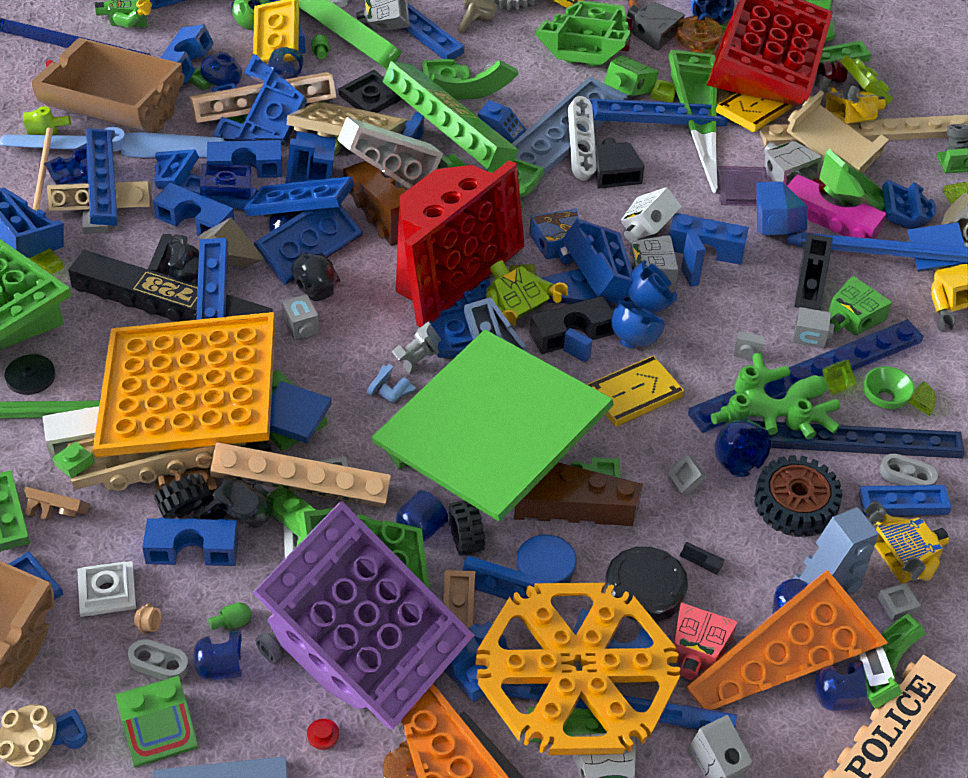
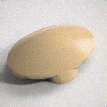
M31 704L18 710L11 709L7 711L1 720L3 726L0 730V758L14 767L28 766L41 759L48 752L55 739L57 727L53 713L45 706Z

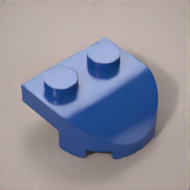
M888 179L882 185L886 218L892 223L909 229H915L924 226L936 214L934 200L932 198L927 200L922 194L923 187L913 182L909 188H906Z

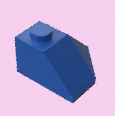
M782 181L756 182L758 233L762 235H776L807 230V205Z

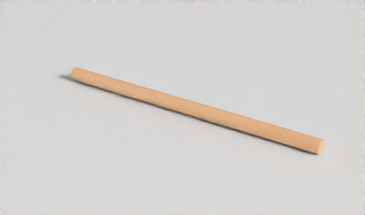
M47 128L33 204V209L36 211L40 208L53 133L52 128Z

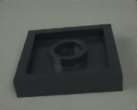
M375 70L338 88V95L353 107L375 113L402 100L398 94L383 83L384 77Z

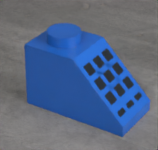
M488 100L478 112V117L511 144L527 131L511 108L497 102Z

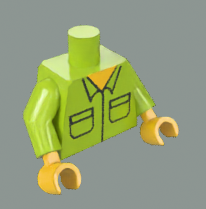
M501 260L489 268L496 280L486 289V299L491 297L508 322L513 326H516V321L521 317L542 307L550 299L549 296H552L555 303L562 301V295L568 296V286L565 283H550L527 271L524 267H519L509 272L505 263Z

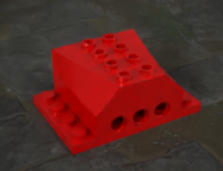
M739 0L724 32L706 86L790 104L796 107L801 105L803 100L807 101L811 94L833 12L805 0Z
M509 160L493 173L474 165L435 169L400 195L395 291L413 301L417 326L422 327L430 321L433 323L441 316L440 313L443 310L450 309L456 304V301L461 300L467 290H473L480 282L492 274L489 269L492 265L501 260L506 263L525 247L517 163Z

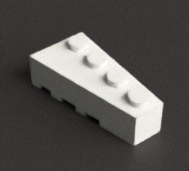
M349 117L346 118L338 141L347 149L408 189L437 169L443 156L441 151L429 143Z

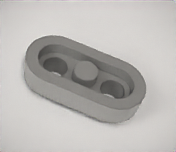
M899 454L886 455L880 465L882 477L899 485H935L938 479V473L933 466Z
M142 639L133 643L128 650V659L132 669L160 680L179 676V679L182 680L189 672L188 657L179 649L149 639ZM143 657H150L147 661L140 660ZM172 666L178 667L175 670H168Z

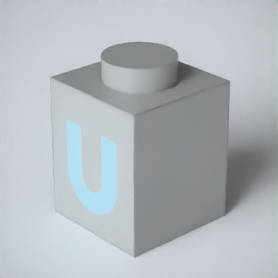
M307 294L282 301L283 319L294 340L308 338L319 333L318 314Z
M799 307L793 343L824 348L826 340L832 339L834 324L830 323L831 312Z

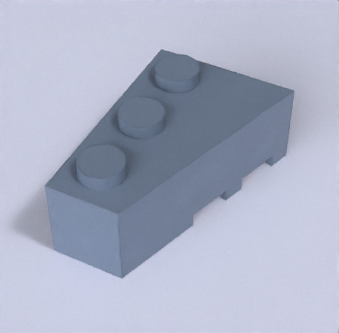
M491 297L464 306V314L473 340L485 329L531 354Z
M858 507L832 517L816 542L819 546L813 557L811 555L806 557L804 563L807 567L802 574H795L792 579L800 591L826 570L832 574L848 594L857 591L861 587L879 533Z

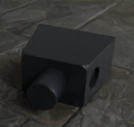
M606 138L601 145L596 147L597 168L595 172L598 189L643 183L645 166L631 143H616L614 138Z

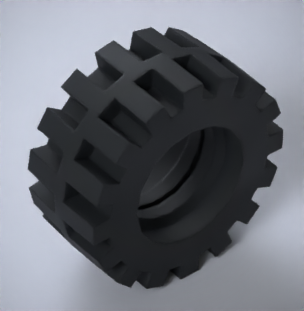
M465 500L450 503L448 508L449 522L458 554L465 555L483 551L485 549V533L479 509Z

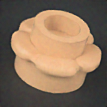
M152 604L142 606L136 611L134 616V624L143 634L156 632L162 620L160 609L153 607Z

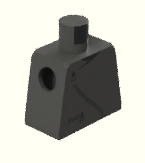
M651 2L643 9L635 5L631 6L627 16L634 20L633 34L658 51L681 32L685 14L659 3Z

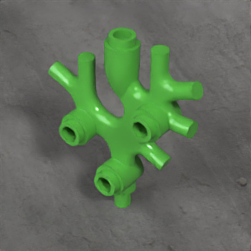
M755 353L752 356L754 366L747 365L738 374L734 385L737 394L730 398L728 405L723 406L721 411L711 414L713 424L726 422L727 424L742 425L746 422L747 417H761L764 419L766 432L770 435L778 432L777 417L784 416L789 428L795 431H802L807 439H811L816 435L815 430L810 425L811 421L821 424L833 434L839 429L840 424L830 418L827 413L839 410L841 406L840 402L834 399L812 407L808 400L822 396L828 388L825 378L817 375L794 383L782 399L769 397L764 390V386L769 382L788 377L790 370L787 366L773 370L765 367L763 354Z

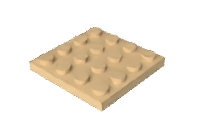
M317 101L289 114L286 125L294 126L296 131L308 132L309 130L318 131L317 134L320 136L331 137L332 134L340 135L347 117L395 133H400L404 130L408 119Z

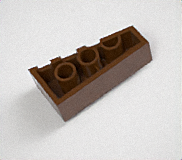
M367 161L343 168V176L353 178L354 186L349 193L353 197L356 207L361 208L365 212L368 222L376 226L378 234L382 239L385 238L391 246L398 244L400 195L407 190L403 187L397 188L393 178H386L384 172Z
M558 462L515 506L514 520H524V517L549 522L551 519L568 520V523L594 521L595 524L633 526L640 504L643 484Z

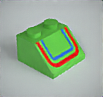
M179 676L115 694L134 768L198 748Z

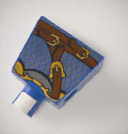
M577 209L530 216L529 234L545 259L560 258L561 263L564 265L574 262L562 239L575 220L579 218Z

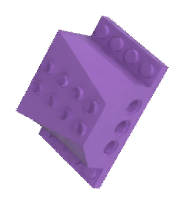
M343 501L339 502L253 592L273 613L267 621L281 646L325 690L355 709L367 707L389 730L396 727L475 636Z

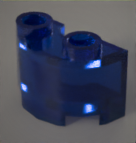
M86 144L73 149V155L67 159L59 156L44 163L57 185L88 183Z

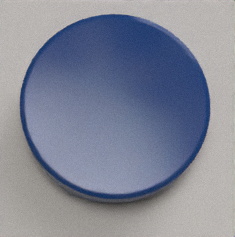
M545 534L529 538L521 545L517 554L518 571L553 583H570L576 570L577 557L573 547L564 539L554 535Z

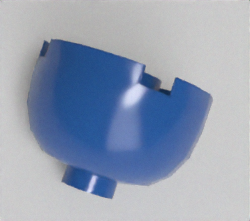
M644 260L632 271L633 283L628 290L629 296L627 299L628 302L634 304L633 308H644L652 313H658L672 305L677 300L676 291L671 293L668 287L672 283L663 271L653 263L647 266V261Z
M619 300L612 316V329L621 338L619 343L629 349H634L635 346L646 347L656 342L666 326L664 320L649 310L633 308V303Z

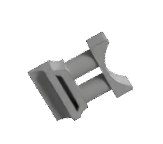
M429 322L417 330L414 335L415 339L406 347L402 348L398 345L392 350V353L399 361L404 360L403 367L409 375L418 369L415 364L426 355L432 356L439 352L438 344L441 338Z

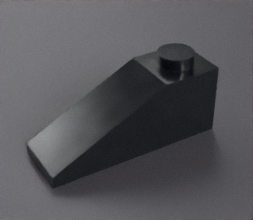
M807 234L801 258L794 307L821 310L833 242L832 237Z

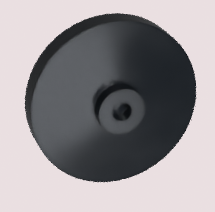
M29 354L13 360L7 366L4 377L7 386L13 392L32 395L47 389L53 383L56 373L53 363L47 357Z

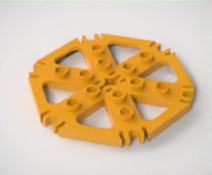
M535 583L534 587L531 585L527 586L526 594L529 597L528 599H523L517 592L514 593L513 601L510 597L508 598L477 649L476 665L488 667L487 669H477V680L481 690L518 741L521 735L527 731L525 733L524 745L528 746L533 738H538L542 741L539 750L541 753L547 750L549 743H553L548 755L624 754L625 750L630 752L634 743L629 737H637L642 744L646 742L647 735L649 739L651 738L681 676L679 675L680 667L668 665V663H677L678 653L676 652L677 648L634 595L630 603L627 604L629 592L625 591L621 598H615L612 596L613 585L608 586L606 592L602 593L605 590L606 583ZM587 596L592 599L593 606L576 635L552 606L551 599L553 597ZM626 616L634 617L654 643L650 648L607 649L621 621ZM518 617L543 649L505 650L499 646L498 641L509 622L513 618ZM575 661H579L580 665L583 666L582 671H577L576 667L573 666ZM658 682L660 688L650 708L646 712H637L630 706L613 683ZM502 684H548L534 711L530 714L520 713L501 688ZM579 698L583 700L607 733L605 735L571 737L564 733L563 728Z

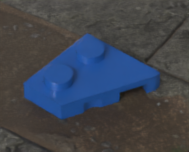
M192 149L157 152L155 158L158 164H155L156 174L154 175V182L157 188L164 189L169 183L180 186L199 158L197 151Z
M580 269L542 277L543 280L556 284L561 282L568 286V296L562 295V301L558 304L567 303L570 305L587 299L597 298V295ZM549 296L550 299L547 302L555 303L552 296Z

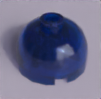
M737 419L727 423L718 433L714 443V452L718 462L726 471L736 477L750 475L748 471L754 466L759 469L769 456L772 446L771 440L768 439L769 432L761 425L749 419Z

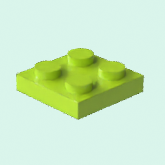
M846 55L840 61L864 90L878 97L883 96L886 105L894 99L888 92L890 87L883 80H878L876 78L878 73L870 66L867 67L859 58L854 60Z

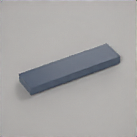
M286 756L153 770V778H287Z

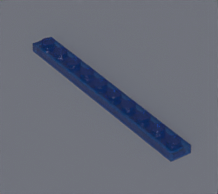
M908 319L788 367L790 370L788 377L767 383L764 386V390L769 397L782 399L786 396L789 388L799 380L817 375L824 377L826 382L920 344L924 336ZM735 389L689 408L688 416L702 433L726 424V422L713 424L711 414L721 411L723 406L728 405L730 398L737 394Z

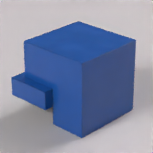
M297 131L296 139L291 138L285 184L331 179L336 137H325Z

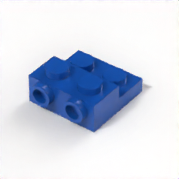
M489 621L483 625L474 624L469 627V630L475 636L444 670L473 702L485 696L478 685L477 669H487L488 667L476 665V653L492 626ZM502 634L498 644L501 648L510 650L507 647L506 637Z

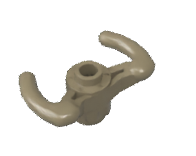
M463 0L465 4L464 9L467 11L463 20L459 23L458 31L465 33L469 25L477 19L485 22L487 20L492 21L497 10V4L493 0Z

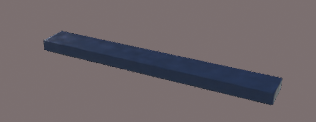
M746 420L744 424L739 425L741 447L899 454L963 459L965 454L961 432L840 425L839 429L833 434L821 424H810L815 430L816 435L811 439H807L802 431L792 430L787 426L786 422H776L778 432L772 435L767 434L764 421Z

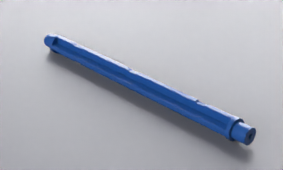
M808 233L788 234L787 244L804 247ZM809 233L832 237L831 250L879 255L888 254L901 257L944 261L953 260L968 263V247Z

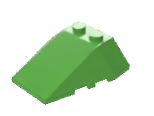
M581 0L568 7L566 13L562 16L561 14H556L553 21L545 20L536 30V36L559 60H564L567 63L583 62L589 66L602 65L626 45L630 38V30H628V22H626L624 5Z

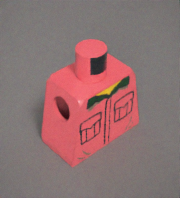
M681 603L673 643L677 648V662L682 663L680 675L686 679L694 680L697 678L699 670L705 671L721 658L733 640L737 621Z

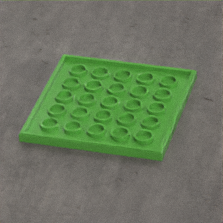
M484 329L371 438L378 447L500 522L614 404L613 399Z

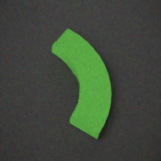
M498 60L492 67L477 74L475 78L462 80L461 78L444 77L433 73L430 79L456 100L482 98L499 91L513 81L519 73L517 68Z
M909 614L898 619L881 634L888 642V644L882 645L894 679L890 677L888 679L889 683L870 686L864 670L861 679L863 689L875 709L902 694L895 680L898 662L913 643L926 635L923 626Z

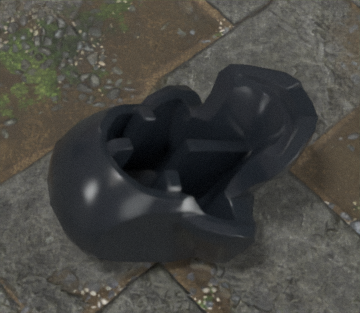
M175 234L168 242L170 248L169 276L198 285L199 250L187 244V236Z
M305 252L296 259L291 267V274L294 276L297 286L312 301H321L334 294L333 284L341 281L333 267V263L322 252L315 255Z
M225 475L222 485L213 492L212 497L202 507L194 511L193 516H197L198 519L218 520L224 519L228 513L234 519L240 518L239 522L245 527L257 528L270 519L273 513V503L266 498L269 492L256 482L250 486L241 479L235 480L231 476Z

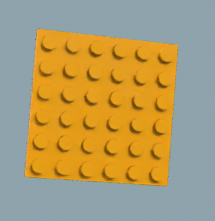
M274 312L111 328L93 445L95 457L216 446V442L236 444L269 440L276 326Z

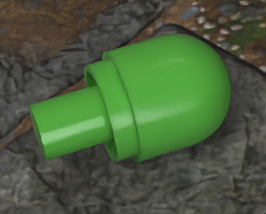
M322 34L315 35L311 40L312 52L319 59H324L330 50L329 40Z
M237 602L221 609L220 615L209 618V626L211 630L225 627L226 630H234L247 625L251 620L252 612L247 604Z

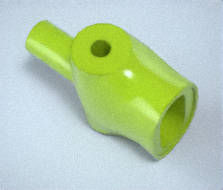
M47 106L40 107L31 112H24L23 121L28 135H46L47 128L53 129L52 135H58V126L71 125L70 115L53 117L50 108Z

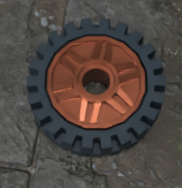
M790 455L788 461L784 456L779 457L777 462L773 460L762 469L755 489V507H758L757 512L759 516L764 515L763 521L766 524L773 522L772 528L776 531L782 527L783 534L789 535L790 530L794 531L795 537H801L803 532H805L806 537L813 536L814 531L820 534L824 531L832 517L838 515L843 495L842 489H840L841 483L839 480H836V475L833 471L828 473L829 467L825 464L818 467V460L813 459L809 463L806 456H801L799 461L796 455Z

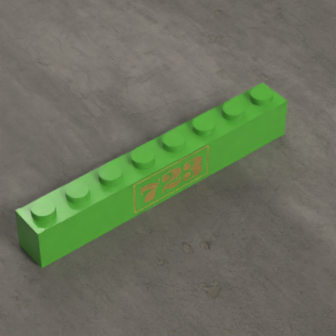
M390 61L383 83L484 167L490 170H497L509 160L514 162L519 149L414 65Z

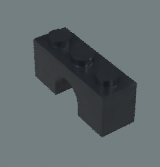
M604 296L587 299L582 302L531 315L529 333L540 353L546 354L564 349L565 333L570 328L584 332L592 340L614 335L612 329V316L614 312Z

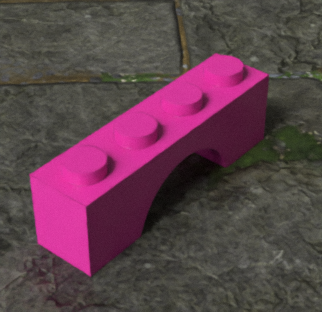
M798 174L787 186L807 205V220L812 223H816L842 236L875 239L882 230L886 213L865 203L855 207L833 205L821 196L819 183Z

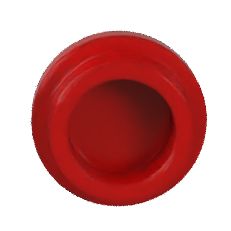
M325 718L313 721L307 729L308 742L319 750L331 748L339 739L337 724Z

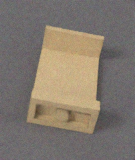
M820 90L814 97L809 96L802 108L794 110L788 119L790 124L787 132L809 149L822 156L823 159L825 158L826 151L831 149L862 173L866 171L883 154L889 139L881 134L872 143L820 105L824 92Z

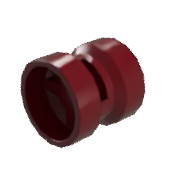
M835 60L833 63L821 61L818 65V76L821 74L837 83L846 81L848 71L840 62L841 60Z

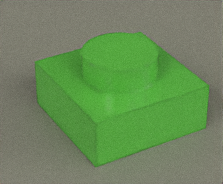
M74 442L52 457L55 466L71 479L95 463L93 455L77 442Z

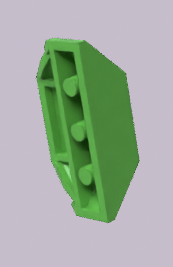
M828 149L825 153L819 178L826 185L824 190L844 205L848 202L855 207L865 203L882 211L885 208L883 190L864 173L831 149Z

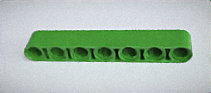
M299 0V8L385 69H388L390 61L396 62L402 54V51L331 1Z

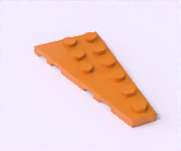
M826 570L685 688L701 708L713 710L888 644V642L832 574Z
M434 684L429 687L401 720L418 778H509Z

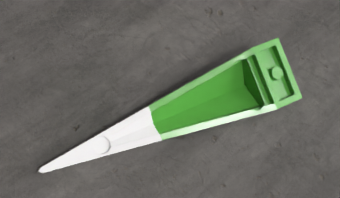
M671 49L669 61L672 72L670 75L680 103H684V108L687 109L686 115H692L689 107L690 103L712 105V108L708 110V116H716L717 88L706 86L716 59L715 55ZM689 120L688 125L711 190L715 193L718 188L716 121L699 125L694 120Z

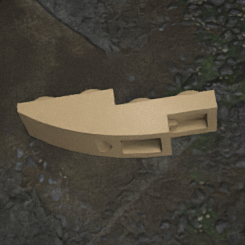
M151 181L115 182L117 208L153 206ZM88 183L47 185L49 211L89 209Z

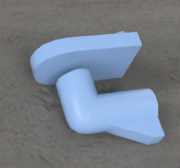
M388 364L387 366L382 365L378 376L370 384L367 393L373 396L380 389L379 395L393 403L400 397L413 393L416 387L404 377L393 388L384 384L390 378L394 367Z

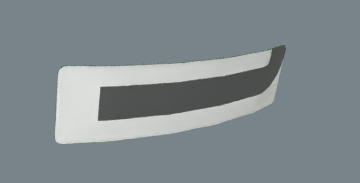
M882 646L859 654L870 686L889 683L888 679L890 677L894 679Z

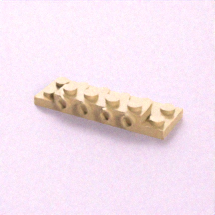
M95 436L74 441L93 455L95 463L73 477L71 482L75 490L104 482L106 490L122 491L129 484L140 481L142 483H152L159 475L170 474L175 476L177 471L183 474L186 469L197 466L199 468H208L212 465L215 446L95 457L93 451ZM236 443L229 445L240 447L246 445V443Z

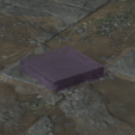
M718 166L717 168L721 205L757 206L756 182H768L766 167Z

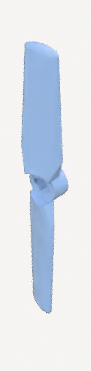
M118 127L105 128V130H112L113 152L121 150V155L138 158H155L157 152L192 149L197 151L199 158H207V142L225 141L223 138L147 132L124 133ZM6 134L1 137L0 145L43 148L46 135ZM52 135L50 149L87 151L86 136Z

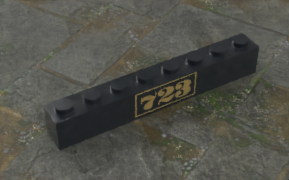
M83 250L68 269L71 286L79 292H87L97 295L102 299L119 302L126 307H134L144 310L149 314L166 317L173 322L196 320L198 285L88 250ZM226 295V317L273 312V308Z

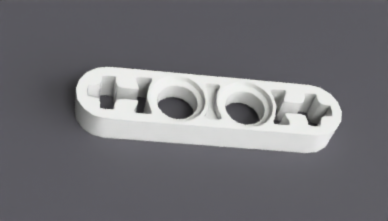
M577 96L568 107L571 164L574 176L579 180L586 181L591 178L597 168L593 108L591 102L586 97ZM576 124L583 125L587 132L580 131ZM578 144L586 146L588 152L581 151L578 148Z

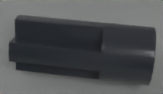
M689 542L684 544V548L680 553L682 558L716 575L719 574L725 559Z

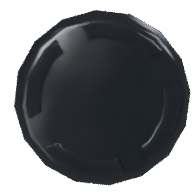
M636 546L621 551L611 560L605 576V592L610 585L614 586L612 596L615 598H621L625 591L629 592L627 604L630 603L634 595L655 622L672 617L680 609L688 589L687 573L679 560L667 551L654 547ZM626 616L627 618L636 620L634 617Z

